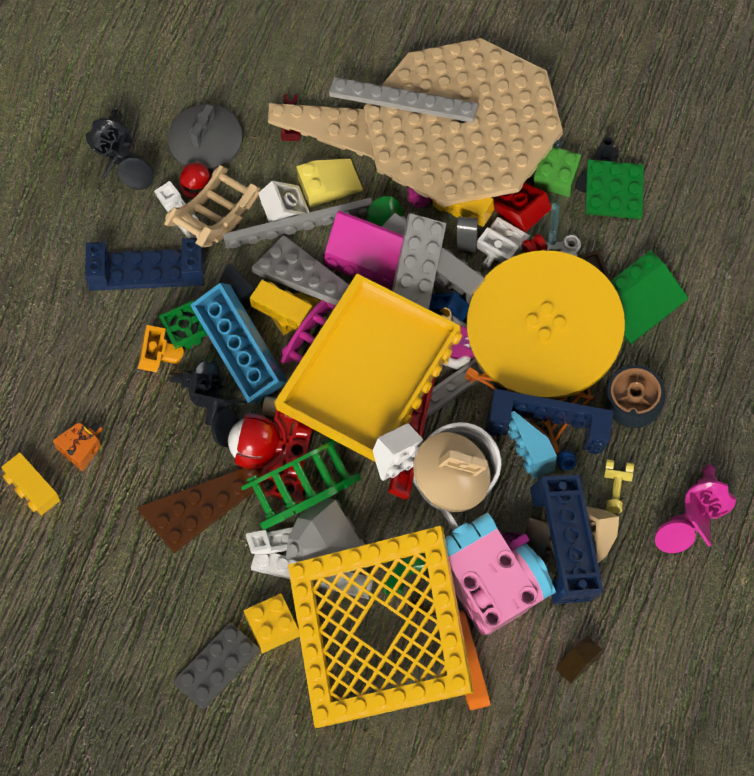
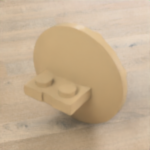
M449 432L435 434L426 439L415 454L413 469L418 487L433 505L451 512L470 510L485 498L490 486L488 460H486L481 450L464 436Z

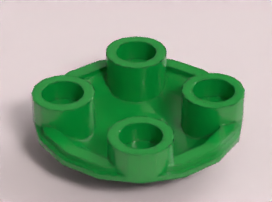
M382 196L374 200L367 207L366 213L370 223L382 227L394 213L403 216V209L401 204L393 197Z

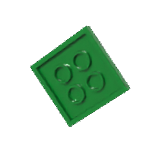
M588 159L586 167L585 214L641 220L643 215L644 165Z

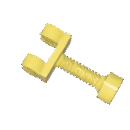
M607 459L604 477L614 479L612 498L607 501L606 510L611 513H621L623 503L619 501L622 480L632 482L634 463L627 462L625 472L613 470L614 460Z

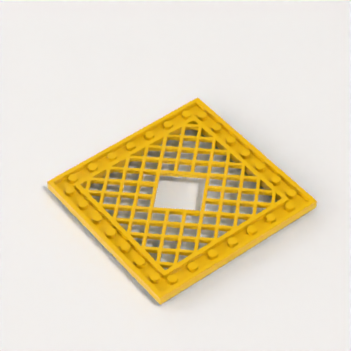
M442 526L288 564L315 728L474 693L444 528ZM413 556L409 564L401 560L402 558ZM418 557L426 562L420 572L412 567ZM394 561L389 569L382 565V563ZM398 562L406 566L401 577L393 572ZM375 565L370 574L362 569ZM379 567L387 571L382 581L374 577ZM427 568L429 572V578L423 575ZM356 570L352 578L344 574ZM410 570L418 575L413 584L404 580ZM360 572L368 576L363 586L355 582ZM337 575L332 583L325 579ZM390 575L398 579L393 589L385 585ZM341 576L349 581L343 591L336 586ZM421 578L429 582L424 593L416 588ZM371 579L379 584L374 594L366 589ZM322 581L330 586L325 595L317 591ZM402 582L410 587L405 597L396 592ZM352 584L360 589L355 599L347 594ZM383 587L391 592L385 602L377 597ZM333 589L341 593L336 603L328 599ZM431 589L433 599L427 595ZM413 591L422 595L416 605L408 600ZM363 592L371 596L366 607L358 602ZM316 595H318L319 597L322 598V600H321V602L319 603L318 607H317ZM394 595L402 600L397 610L388 605ZM344 597L352 601L347 611L339 606ZM425 598L433 603L428 613L419 608ZM375 600L406 620L385 655L354 635ZM326 601L334 606L328 616L320 611ZM405 603L414 608L408 618L400 613ZM355 605L364 609L358 619L350 614ZM337 609L345 614L339 624L331 619ZM434 610L436 611L437 619L431 616ZM417 611L425 615L420 626L412 621ZM319 614L325 618L322 626L320 625ZM348 617L356 622L351 631L343 627ZM428 619L437 624L432 633L423 629ZM329 622L337 626L332 636L324 632ZM409 623L417 628L412 638L404 634ZM340 629L348 634L343 644L335 639ZM438 630L440 633L441 640L435 637ZM421 631L429 636L424 646L415 641ZM322 635L329 639L325 647ZM401 636L410 641L404 651L396 646ZM351 638L359 642L354 652L346 647ZM432 640L441 645L436 654L427 650ZM332 642L340 647L335 657L327 652ZM413 644L421 649L416 659L407 654ZM363 645L371 650L365 660L357 655ZM393 649L402 654L396 664L388 659ZM343 650L352 655L346 665L338 660ZM442 651H443V655H444V660H445V661H443L442 659L439 658V655L441 654ZM425 652L433 657L428 667L419 662ZM374 653L382 658L377 668L369 663ZM326 655H327L329 658L332 659V662L330 663V665H329L328 667H327ZM405 657L413 662L408 672L400 667ZM355 658L363 663L358 672L350 668ZM436 660L444 665L439 675L431 671ZM385 662L394 667L389 676L380 671ZM335 663L343 667L338 677L330 672ZM416 665L425 670L419 680L411 675ZM366 666L374 671L369 681L361 676ZM397 669L405 674L400 685L392 680ZM347 670L355 675L350 685L342 681ZM428 673L435 677V679L424 681ZM378 674L386 679L380 689L372 684ZM329 676L336 680L332 688ZM408 678L416 682L413 684L405 685ZM358 679L366 683L361 693L353 688ZM389 682L396 686V688L385 690ZM339 683L347 688L342 698L334 693ZM370 687L377 691L374 693L366 694ZM351 691L357 695V697L346 699ZM333 697H335L339 701L333 702Z

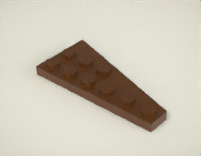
M242 468L137 507V511L169 549L176 553L254 492L252 486L245 490H242L241 487L248 484V478L256 474L258 477H261L262 470L260 468Z

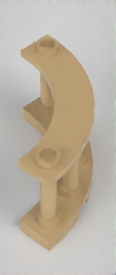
M219 165L213 171L212 178L204 189L186 205L178 208L173 207L167 213L164 224L166 226L179 225L197 236L196 244L201 247H210L213 244L211 242L215 241L218 243L223 239V234L231 232L243 219L241 214L245 209L250 210L262 189L253 184L247 187L226 175L229 169ZM221 181L243 193L238 203L233 204L214 192ZM210 198L231 212L226 217H220L203 205ZM199 212L216 222V224L208 226L192 215Z

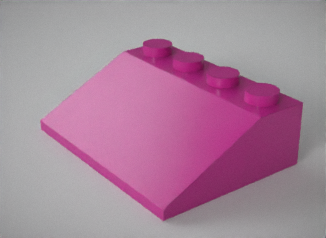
M338 210L325 251L324 266L352 277L359 274L392 291L403 235Z

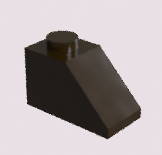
M587 635L572 648L556 670L572 684L601 657L602 649Z

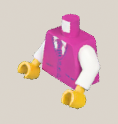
M443 308L440 312L444 315L440 316L460 325L462 337L460 342L452 347V354L448 361L444 360L442 365L459 369L474 360L468 340L467 324L451 315L450 309Z

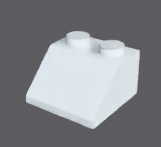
M271 181L258 193L269 222L310 213L298 185Z

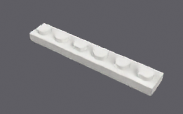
M276 553L255 554L251 570L290 580L288 564L299 561L286 559V556ZM346 572L344 574L352 578L354 573ZM359 574L355 582L363 586L368 576ZM337 575L325 579L332 583ZM341 576L336 586L343 591L349 581ZM372 579L366 588L370 592L374 583ZM322 581L319 587L329 589L330 586ZM352 584L347 594L356 596L360 589ZM363 592L361 598L369 599L370 597L365 592Z

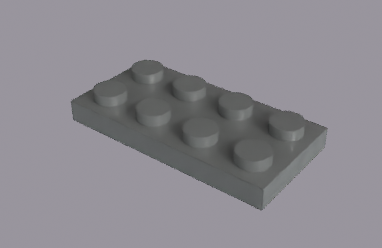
M230 622L173 681V684L204 711L261 650Z

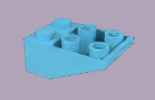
M515 411L511 412L507 431L510 439H514L517 444L515 449L518 456H522L524 459L523 466L526 473H530L532 479L555 471L557 455L549 438Z

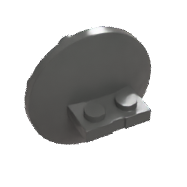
M209 104L197 105L186 109L174 119L168 132V145L171 154L182 166L185 167L188 163L198 162L205 165L209 171H213L219 165L224 167L237 156L242 145V130L237 118L225 108Z

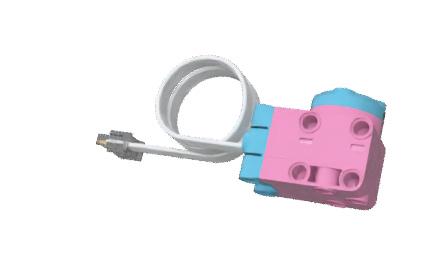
M463 422L451 423L434 431L429 437L443 432L455 433L477 441L486 450L493 468L492 479L485 496L486 498L495 485L501 471V455L492 437L482 428ZM413 477V482L422 497L431 506L441 510L453 530L452 534L445 537L455 593L466 614L480 634L489 635L526 613L534 605L556 593L545 563L527 543L513 551L510 550L497 529L494 520L488 513L475 519L471 524L465 523L459 527L451 515V511L433 505L421 492L416 479Z

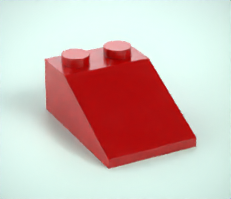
M523 183V187L519 192L491 197L494 199V211L511 225L524 232H527L552 210L546 192L526 183Z

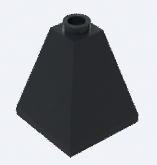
M228 263L218 284H230L244 309L251 307L250 297L255 288Z

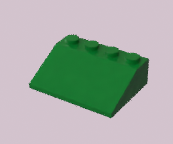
M651 250L610 281L622 303L625 319L623 338L630 345L688 300L687 295L666 265Z

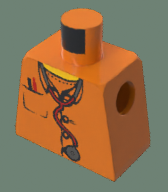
M96 422L87 429L81 423H77L55 438L53 443L60 453L83 471L101 447L96 436L103 429Z

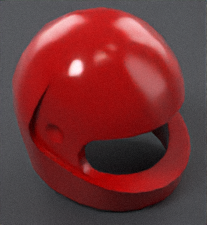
M198 162L185 165L179 182L183 195L189 199H194L200 192L189 193L183 186L189 189L202 188L203 190L211 179L210 171L205 165Z

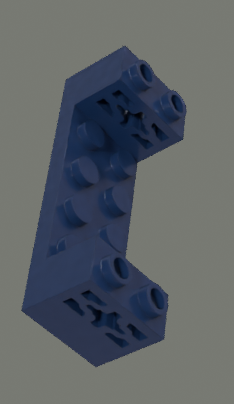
M182 238V249L109 253L105 242L86 243L85 278L90 291L204 286V249L196 244L197 238Z
M494 389L489 401L485 431L493 436L505 435L510 424L511 412L515 411L521 417H532L535 421L548 420L557 425L564 423L570 424L574 428L585 427L582 450H587L590 454L602 453L610 441L613 418L612 410Z
M580 475L543 476L530 487L534 507L545 506L559 578L552 582L556 593L551 595L553 604L590 602L604 591Z

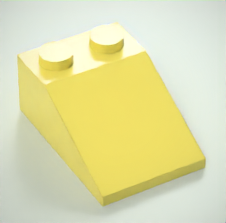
M351 159L315 160L296 166L298 180L310 208L363 191Z

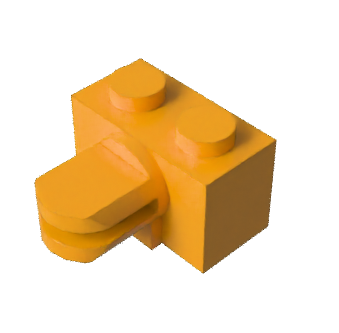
M146 325L137 369L157 372L160 361L178 364L183 357L184 350L182 347L175 350L172 343H167V340H164L166 328Z

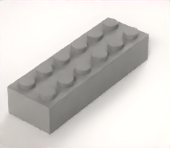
M394 213L382 227L404 235L407 219ZM441 247L434 286L443 293L456 292L470 305L474 292L481 286L485 278L479 271L472 270L464 260L457 259L449 249Z

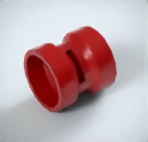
M540 234L533 236L531 240L527 239L521 242L524 253L547 251L546 242Z

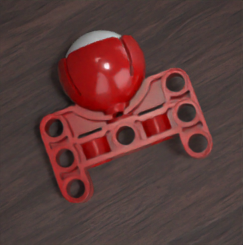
M277 409L273 422L263 415L249 413L245 414L244 419L238 421L232 427L228 436V446L235 458V464L246 469L263 468L261 475L263 476L283 466L284 461L287 464L307 454L312 428ZM292 422H293V424H295V425H294V429H293V434H292V436L289 437L290 431H291ZM294 447H300L303 452L297 456L291 450ZM306 459L300 461V464L303 469ZM293 466L285 469L283 475L279 472L285 486L290 485L294 488V492L290 494L293 501L300 503L307 498L302 494L305 490ZM272 476L260 482V486L266 496L283 499ZM266 481H271L275 486L271 490H266L263 484ZM311 484L313 490L317 491L316 487Z

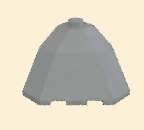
M327 498L307 508L297 518L288 537L286 559L300 562L365 544L354 531L356 529L349 517L345 516L342 512V506L339 501Z

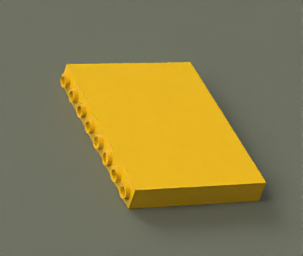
M356 274L275 400L276 409L376 462L373 449L377 439L410 423L411 414L414 409L417 410L420 407L423 394H427L432 386L431 381L434 377L439 376L442 370L441 365L444 360L448 361L452 354L451 349L454 344L457 345L462 337L460 325Z

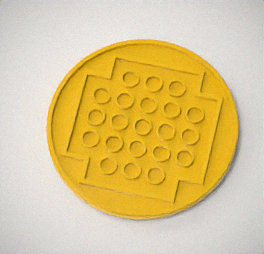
M542 250L523 253L496 266L485 276L484 282L474 292L467 314V334L470 348L482 370L494 382L510 392L547 399H559L577 394L599 381L615 362L623 343L625 330L622 303L617 291L608 278L591 263L577 256L558 251Z

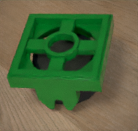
M194 300L159 315V319L163 327L166 328L165 331L175 350L183 346L186 349H192L194 344L199 346L202 342L201 338L208 335L190 306L195 302Z

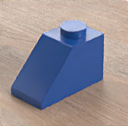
M456 292L431 295L429 310L438 315H444L440 310L448 308L452 313L451 315L463 321L467 316L469 305Z

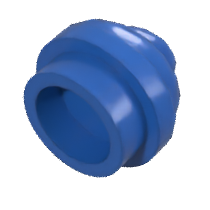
M563 450L559 453L556 461L562 470L568 471L576 466L577 458L573 452Z

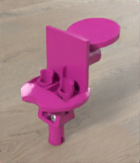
M708 464L707 469L706 466H703V478L697 480L698 483L686 492V513L671 517L669 522L661 525L656 531L655 543L661 551L667 553L685 551L694 543L696 530L708 547L711 546L710 519L722 517L735 507L736 497L729 492L727 484L717 480L713 465Z

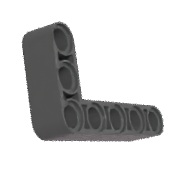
M458 216L457 252L476 253L479 228L478 218Z

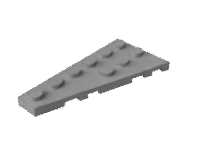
M284 235L252 266V273L334 305L338 304L349 286Z

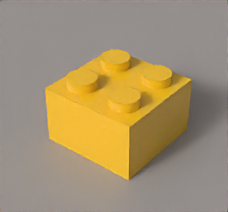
M278 594L244 610L245 618L262 654L300 637L298 627L282 594Z

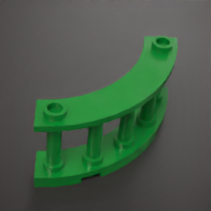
M327 438L321 441L322 446L261 477H258L256 474L247 479L248 484L242 486V490L252 486L266 513V520L259 523L262 530L294 515L293 511L298 514L362 480L359 473L351 476L350 472H347L334 447V444L337 443L335 440ZM324 449H327L341 476L338 483L335 480L333 481L319 454ZM312 456L326 483L324 485L326 489L319 493L313 490L300 464V461ZM293 466L307 494L305 495L307 499L298 504L296 501H293L279 472ZM271 476L286 504V510L278 514L276 511H273L259 482Z

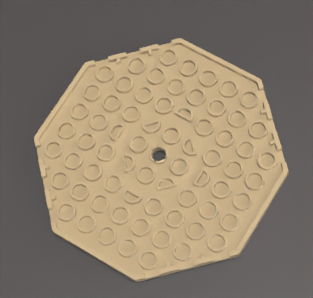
M482 38L409 52L381 85L478 103L474 123L467 121L459 123L456 119L369 103L363 107L377 172L382 175L386 174L393 181L414 189L416 193L427 199L429 197L437 201V204L442 207L519 192L526 179L530 178L537 169L540 161L551 151L556 140H559L563 135L547 70Z

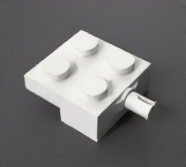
M497 217L491 227H487L477 240V249L487 255L482 265L489 268L494 260L502 263L517 256L522 250L521 242L529 240L530 235Z

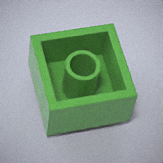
M552 147L547 156L538 164L534 175L533 187L570 197L580 169L582 155Z

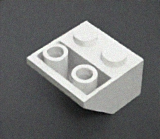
M408 423L379 437L376 441L373 454L380 478L383 481L390 477L394 478L400 472L410 470L413 467L415 454L423 443V438Z

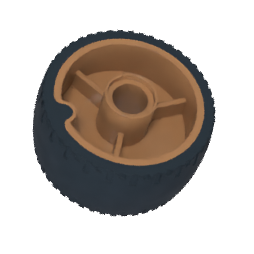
M639 365L623 367L612 375L605 391L606 409L613 411L612 419L620 425L630 428L647 426L657 419L664 406V384L659 375L650 368Z

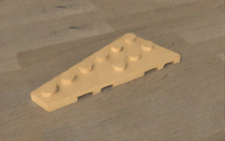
M269 103V124L286 130L298 131L303 136L315 137L317 141L343 150L348 149L356 152L357 155H365L374 160L364 109Z

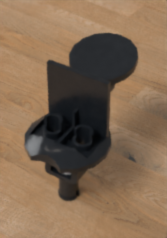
M117 109L112 110L108 118H100L93 121L91 131L86 133L85 136L88 145L93 151L99 155L109 157L103 178L105 179L113 165L117 164L119 165L118 175L128 187L143 190L151 186L154 180V170L143 157L129 151L132 137L128 128L120 121L122 118L121 111L117 114Z
M201 360L193 371L184 370L180 372L171 370L169 375H173V377H169V381L180 383L181 388H189L188 392L193 404L207 408L205 424L211 426L212 436L217 445L225 448L229 447V433L238 422L236 413L229 408V405L231 403H247V400L219 394L224 385H221L222 373L216 361L207 363Z

